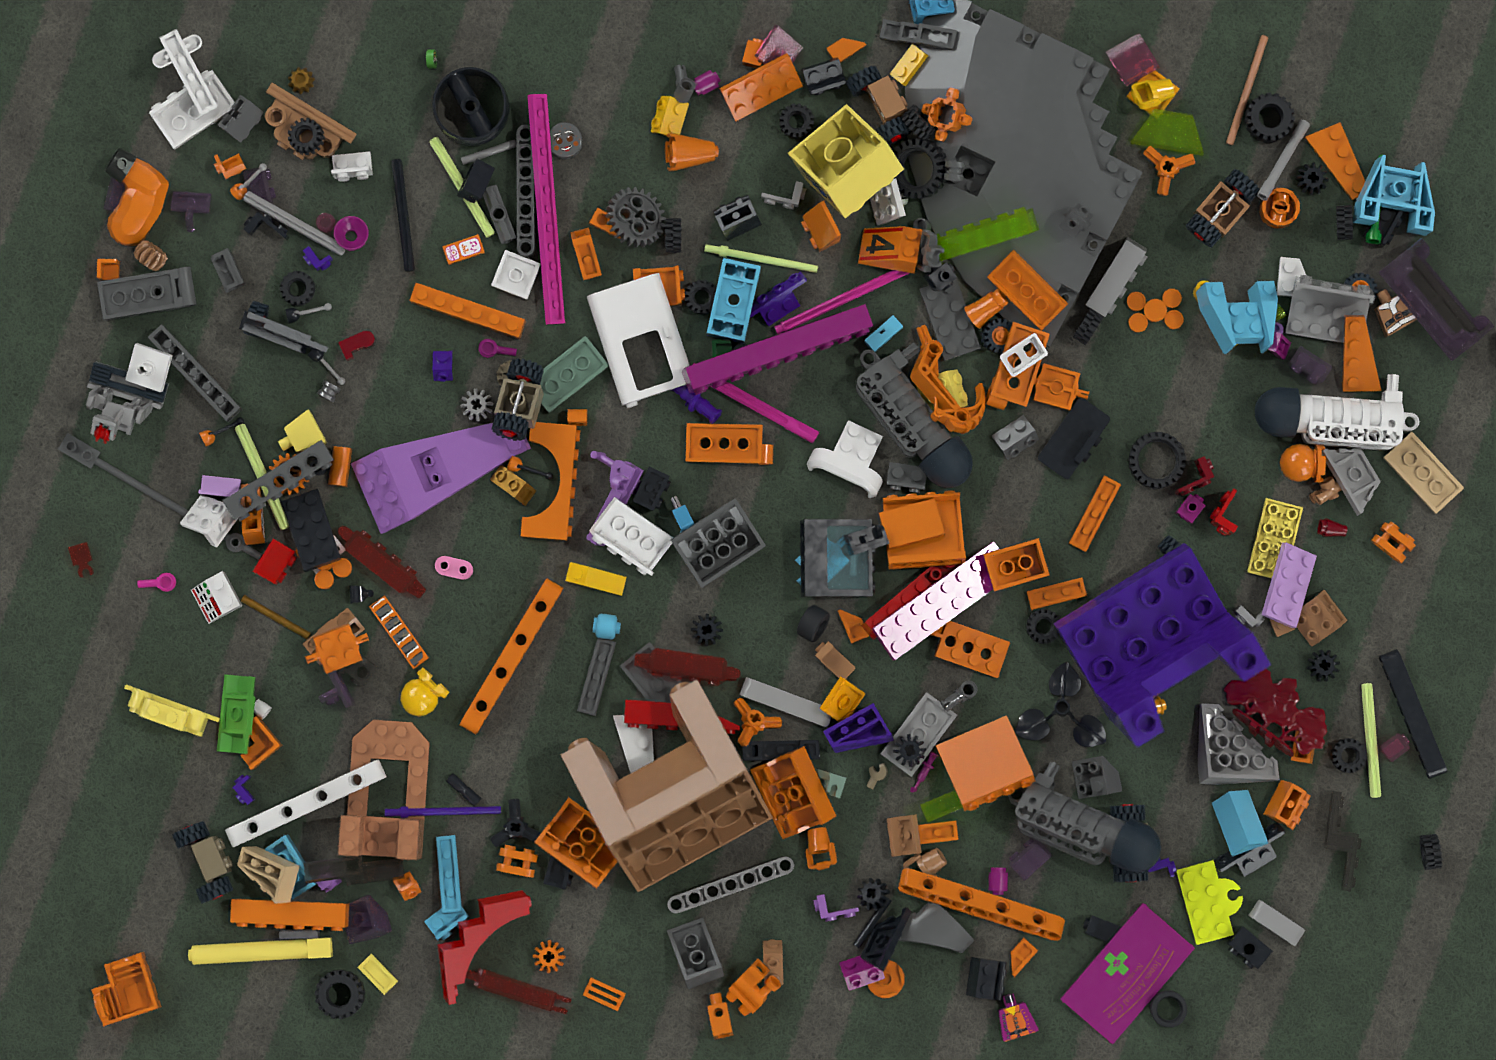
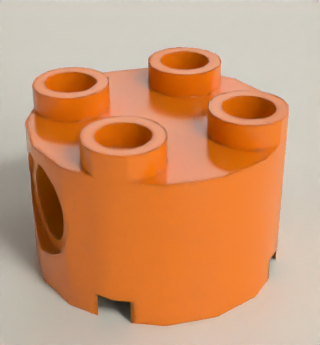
M1286 188L1273 189L1269 198L1266 201L1262 200L1259 206V214L1262 221L1272 228L1289 226L1297 218L1300 211L1299 200L1291 190Z

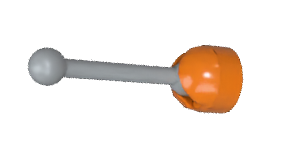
M260 164L259 169L244 184H235L230 189L231 194L236 199L242 200L247 193L246 187L261 171L267 169L266 164Z

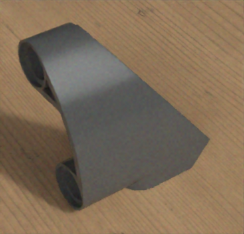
M928 901L917 913L914 912L910 915L899 941L929 944L963 953L974 942V939L939 904Z

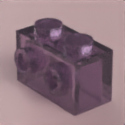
M1301 346L1297 348L1288 362L1292 371L1307 376L1306 379L1314 385L1322 384L1332 369L1331 365Z

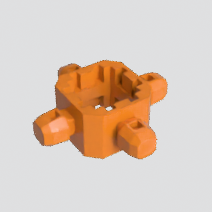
M951 87L946 93V99L938 97L933 100L932 104H923L921 109L924 114L929 115L928 121L930 125L938 127V130L935 131V140L942 142L947 138V130L956 132L961 129L962 125L969 126L972 122V117L965 114L966 109L964 105L956 102V99L959 97V90ZM945 104L954 106L953 110H956L955 114H952L951 119L953 121L952 123L949 122V125L940 123L941 120L938 119L943 111L941 107H945Z

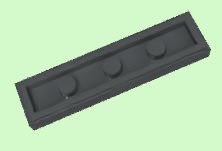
M597 638L577 711L596 716L616 642Z

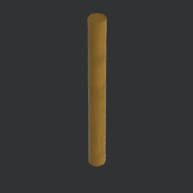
M243 596L241 602L303 638H309L311 633L248 596Z

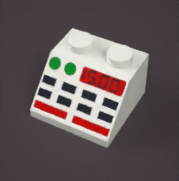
M223 571L208 578L191 590L208 624L243 606L226 573Z

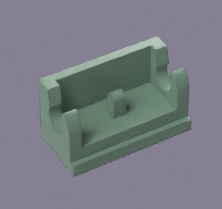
M815 768L826 794L840 798L846 778Z

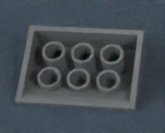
M736 498L671 539V542L701 588L766 546Z

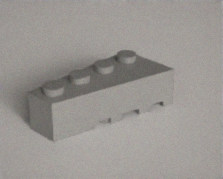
M1127 237L1124 245L1086 303V306L1106 317L1107 313L1111 315L1117 306L1114 302L1118 297L1122 298L1127 290L1124 286L1128 281L1132 282L1137 274L1135 272L1138 264L1142 266L1148 256L1145 255L1147 248Z

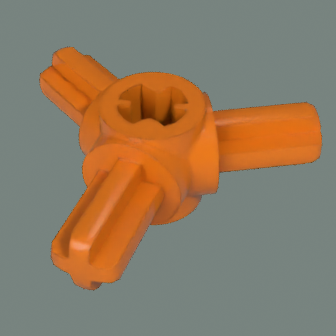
M1152 146L1147 147L1143 153L1156 165L1157 176L1160 177L1157 194L1162 196L1168 195L1171 179H1174L1175 174L1179 173V169L1195 164L1192 154L1176 159L1174 156L1169 158L1165 155L1163 157ZM1165 163H1168V166L1169 164L1172 166L1170 172H1167V169H1163Z
M739 698L734 702V706L742 715L743 731L738 738V743L741 746H748L753 735H757L759 731H764V728H781L782 719L780 717H765L760 711L751 710L743 698Z

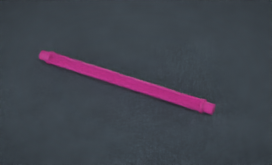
M897 270L887 272L788 320L780 322L781 324L774 326L777 334L787 332L798 325L909 273Z

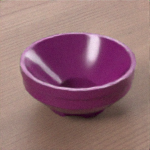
M344 217L335 225V241L345 250H358L368 240V227L358 217ZM353 231L356 233L357 238L354 241H348L345 235Z

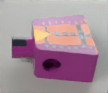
M1014 993L1003 996L1005 1008L999 1009L998 1013L1002 1040L1004 1042L1039 1031L1025 1002L1017 1004Z

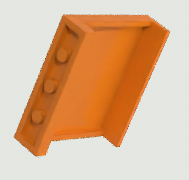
M950 490L945 491L943 494L927 492L925 495L911 493L903 497L889 495L887 498H883V511L934 498L945 532V536L889 550L886 544L888 569L956 565L966 562L960 492L955 493V491Z
M1007 715L936 745L938 754L943 761L964 811L975 810L985 802L991 803L997 797L1010 795L1016 789L1029 787L1035 782L1034 774Z

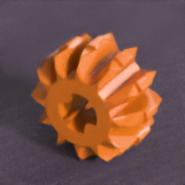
M551 940L547 942L548 947L542 941L540 945L543 950L535 947V950L540 954H533V958H539L534 963L535 966L542 963L543 965L539 970L543 971L545 966H547V973L551 972V966L554 971H558L556 963L563 966L564 963L559 959L566 958V955H559L560 952L564 951V948L562 947L557 950L558 942L551 947ZM548 951L552 952L551 955L554 954L551 962L546 961L547 958L544 959V955Z

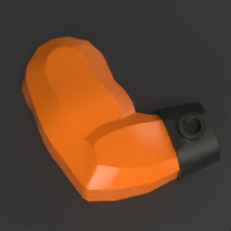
M119 148L107 165L105 172L117 182H122L126 189L120 198L118 206L108 217L107 228L111 237L117 243L124 246H137L145 240L151 227L159 217L169 182L150 164Z

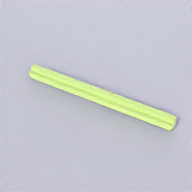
M435 137L430 140V144L459 191L464 179L440 139ZM464 199L485 236L488 238L495 234L494 229L477 201L471 203Z
M240 424L235 427V430L258 479L267 472L246 425ZM261 486L266 497L268 489L265 486ZM279 498L275 501L272 499L267 500L281 530L289 528L290 526Z
M1364 683L1361 685L1370 796L1378 798L1381 797L1373 687L1371 683Z

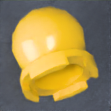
M425 668L418 670L419 679L409 681L401 692L400 701L403 708L409 714L417 717L425 716L434 711L438 704V697L445 699L449 694V691L441 683L437 685L431 680L433 675Z

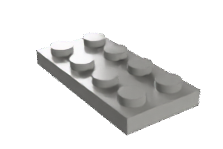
M926 692L893 736L894 741L887 744L881 755L912 777L924 759L917 757L920 762L919 765L912 760V767H909V760L906 761L904 766L901 765L904 758L902 757L897 761L895 758L901 754L893 753V750H900V747L896 746L895 742L902 745L900 737L902 736L907 741V734L911 735V741H913L915 736H918L915 743L924 741L919 748H926V751H920L919 754L924 755L926 758L957 714L951 710L945 711L944 708L946 706L942 707L937 699ZM912 745L906 746L904 749L907 751V756H910V754L914 755L915 753Z

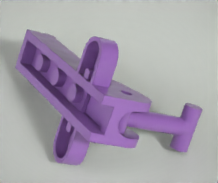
M592 451L590 454L591 458L598 459L611 468L610 486L612 489L597 517L598 519L614 497L627 504L631 494H636L642 482L640 477L644 470L631 462L614 461L603 452ZM589 532L586 537L587 540L595 545H599L592 539L593 535Z

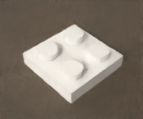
M505 250L491 286L527 300L541 263Z

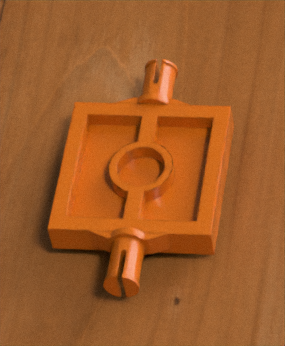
M1043 363L1041 373L1034 382L1036 391L1033 401L1070 411L1076 396L1088 399L1089 391L1078 389L1080 373Z
M349 624L337 627L312 637L316 653L305 656L307 664L319 660L324 672L328 674L361 661L359 644L369 641L368 635L365 633L355 637Z

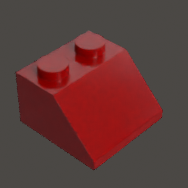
M272 539L253 572L275 585L278 582L282 583L287 575L285 573L288 566L292 567L297 560L296 552L278 540Z

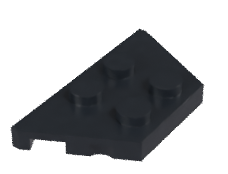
M905 907L902 909L900 916L895 917L892 915L884 922L876 925L860 958L873 967L885 971L891 956L895 952L898 940L902 937V932L912 911Z

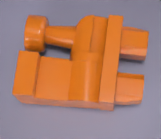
M759 959L730 986L726 994V998L732 1003L737 998L741 1001L742 1005L738 1009L744 1016L749 1013L753 1014L766 1001L767 995L771 991L775 992L781 987L780 981L773 975H770L765 980L766 985L761 989L756 985L770 971Z

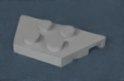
M1362 449L1322 450V456H1326V464L1357 516L1363 513L1367 502L1372 498L1374 490L1377 489L1381 482Z

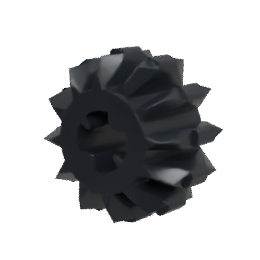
M1313 162L1311 168L1308 164H1305L1304 169L1300 168L1298 170L1301 175L1296 176V180L1302 182H1299L1297 187L1304 186L1302 189L1303 193L1309 189V195H1313L1314 190L1317 194H1320L1321 189L1327 187L1323 182H1328L1329 178L1323 176L1328 172L1327 170L1320 171L1323 167L1322 165L1316 168V164ZM1311 175L1317 179L1313 183H1311V179H1308Z
M706 614V620L703 621L702 616L699 615L698 618L701 622L693 621V624L698 627L691 628V631H697L698 633L694 634L692 638L695 639L700 636L698 644H701L702 640L705 639V646H708V640L711 639L712 644L715 645L716 642L713 637L721 639V636L716 634V632H723V629H716V627L720 626L722 622L719 621L714 624L713 622L717 617L713 616L710 621L709 614ZM710 625L712 627L710 630H713L712 633L704 635L702 633L704 630H701L702 627Z
M1320 649L1319 656L1315 652L1312 653L1315 660L1308 659V662L1313 663V666H1308L1307 669H1314L1310 676L1313 677L1318 674L1316 677L1317 681L1321 680L1322 675L1324 682L1328 681V675L1334 679L1335 675L1332 671L1336 673L1340 671L1338 668H1334L1335 665H1340L1339 661H1333L1337 658V655L1334 654L1330 657V650H1327L1324 655L1323 649ZM1322 660L1324 663H1328V667L1325 668L1326 671L1319 667V664H1322Z
M907 734V741L902 736L900 737L902 745L895 742V745L900 747V750H893V753L901 754L895 758L897 761L902 757L904 758L901 765L904 766L907 760H909V767L913 766L912 760L919 765L920 762L917 757L925 758L924 755L919 754L920 751H926V748H919L924 741L915 743L918 736H915L913 741H911V735ZM912 745L915 751L914 755L910 754V756H907V751L904 750L905 747Z
M869 878V884L863 881L862 885L864 888H858V891L862 892V894L857 895V898L862 900L860 905H866L867 910H871L873 907L875 911H878V905L884 908L885 904L883 901H889V898L885 895L889 894L890 890L885 889L887 884L881 883L880 879L877 878L874 882L872 878ZM872 891H875V898L872 897Z

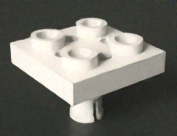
M893 179L888 186L881 188L869 198L877 226L906 216L903 205L908 203V198L902 199L905 196H903V193L900 194L896 179Z

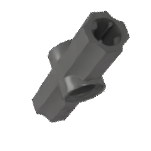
M497 185L486 187L483 197L501 244L512 242L517 237ZM497 210L504 212V216L501 219L494 217V213Z

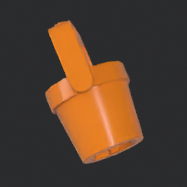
M826 827L808 830V848L805 851L808 868L822 870L836 864L835 846L833 842L830 843ZM829 852L831 861H823L814 865L812 855Z

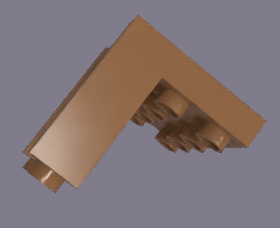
M698 680L692 683H679L670 691L673 717L687 743L619 780L606 753L587 738L575 740L569 745L568 751L561 754L606 844L637 892L644 890L773 818Z

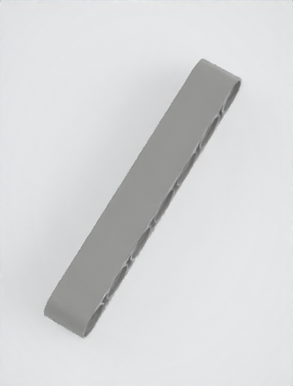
M780 857L674 895L668 901V908L672 913H680L789 874L794 868V862L789 857ZM782 860L790 861L791 867L789 870L784 871L780 868ZM769 866L772 868L773 873L770 877L762 875L763 867ZM746 873L754 875L753 883L748 884L744 882L743 877ZM732 879L736 882L734 890H728L725 887L727 880ZM710 886H715L718 889V894L714 897L709 896L707 893V889ZM693 892L700 895V900L697 903H692L689 900V895ZM674 899H679L682 902V907L678 910L671 907V901Z

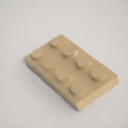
M1410 432L1400 444L1383 457L1434 514H1437L1464 489L1458 480L1413 432Z

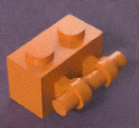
M1281 780L1264 815L1294 830L1296 824H1299L1301 820L1300 816L1303 810L1307 809L1311 796L1297 785Z

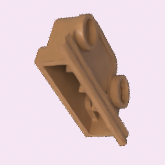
M271 83L266 93L276 98L272 106L267 109L265 119L269 125L275 128L274 136L278 140L277 145L284 150L290 148L294 151L293 155L301 160L304 157L306 159H313L317 154L324 158H329L334 155L343 140L351 144L357 135L274 83ZM301 118L305 120L306 118L313 119L324 131L325 140H322L324 145H319L321 149L319 151L317 149L314 150L315 154L309 152V155H302L290 145L288 130L292 131L290 126H295L294 122L296 120L301 122ZM304 131L300 135V141L302 143L309 142L313 137L312 131Z

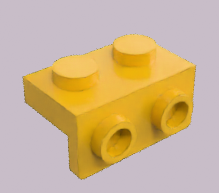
M661 96L657 102L656 115L651 122V132L667 136L668 133L680 134L689 103H681L671 96Z

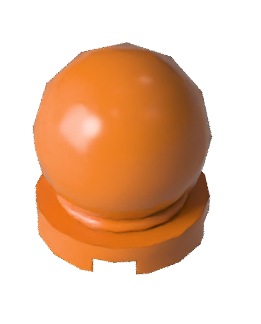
M1296 444L1287 448L1280 460L1283 474L1288 479L1296 482L1306 481L1312 477L1314 482L1322 483L1324 480L1321 475H1325L1326 456H1322V450H1325L1324 444H1316L1313 450L1303 444Z

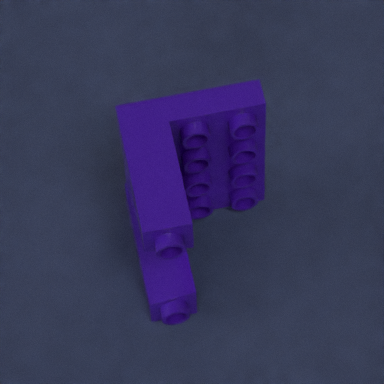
M1185 543L1053 623L1109 720L1136 747L1164 731L1153 698L1205 666L1219 659L1238 677L1246 681L1271 665L1254 634L1226 611L1192 549Z

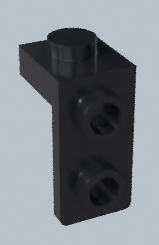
M257 212L254 217L250 216L244 223V230L251 236L264 221L283 238L289 239V236L286 235L288 231L280 224L275 226L271 222L273 219L266 213L261 214Z
M1090 915L1089 918L1086 917L1082 928L1085 929V934L1109 942L1121 926Z

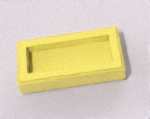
M370 954L357 967L384 995L398 982L373 954Z

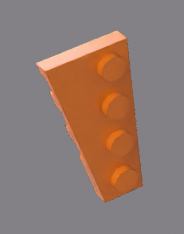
M1341 123L1304 137L1350 199L1358 198L1365 179Z
M1364 315L1344 316L1343 392L1381 391Z

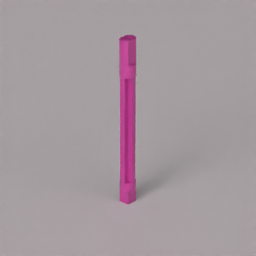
M727 381L723 386L715 388L812 444L819 434L815 429L784 414Z

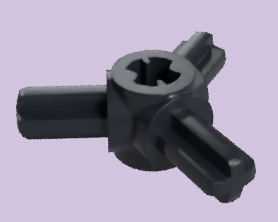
M510 799L508 801L510 818H507V823L503 825L504 829L490 838L495 847L500 846L510 838L515 839L516 837L520 839L524 837L535 842L541 832L528 827L529 823L524 822V817H521L520 800ZM513 822L521 824L519 832L511 830Z

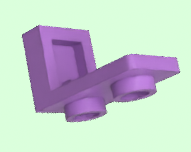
M824 894L816 895L817 900H814L815 911H820L821 919L825 918V921L836 920V916L843 914L844 918L856 916L855 912L859 911V908L855 907L828 913Z

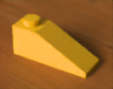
M570 562L565 581L622 596L627 577Z

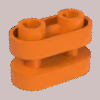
M1385 522L1380 528L1384 534L1381 537L1375 534L1371 542L1396 562L1402 564L1406 559L1403 552L1405 549L1411 552L1416 546L1413 543L1415 540L1406 533L1403 535L1399 532L1400 528L1393 522L1389 524ZM1389 538H1392L1399 546L1395 548L1387 541Z
M505 845L504 848H500L499 855L504 856L503 864L497 863L496 871L534 878L535 870L530 869L531 862L537 863L538 855L535 854V850L524 848L523 852L516 851V847L511 845ZM512 858L523 860L522 867L512 866Z

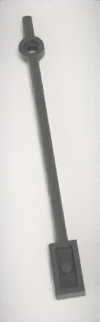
M67 433L58 448L61 452L90 469L97 465L184 517L189 511L99 458L101 452ZM227 533L223 539L226 541L227 548L232 552L243 551L257 560H260L263 555L246 545L244 537L239 533ZM234 539H238L239 544L237 546H233L232 541Z

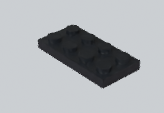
M318 488L281 501L305 572L342 560Z

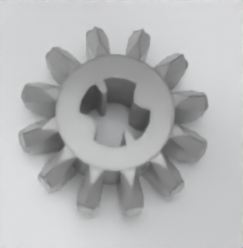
M474 389V395L467 391L469 399L462 397V400L467 402V404H461L460 406L461 408H468L463 414L467 415L470 413L469 420H472L474 415H476V421H480L481 414L484 419L487 418V415L484 413L485 411L492 413V410L487 408V406H493V402H486L491 396L486 395L483 398L485 390H482L479 395L477 389ZM480 400L482 407L480 409L477 407V410H474L472 403Z

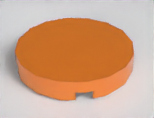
M889 960L885 971H883L885 979L868 984L869 990L881 998H891L897 995L904 985L902 968L896 962Z

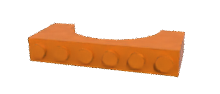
M536 422L535 428H530L529 441L544 446L553 454L560 470V486L554 501L546 510L535 516L522 517L521 537L567 541L568 537L572 536V526L569 525V518H573L574 506H571V499H575L576 487H572V482L577 478V468H574V460L578 461L579 449L575 448L576 441L580 442V430H577V425Z

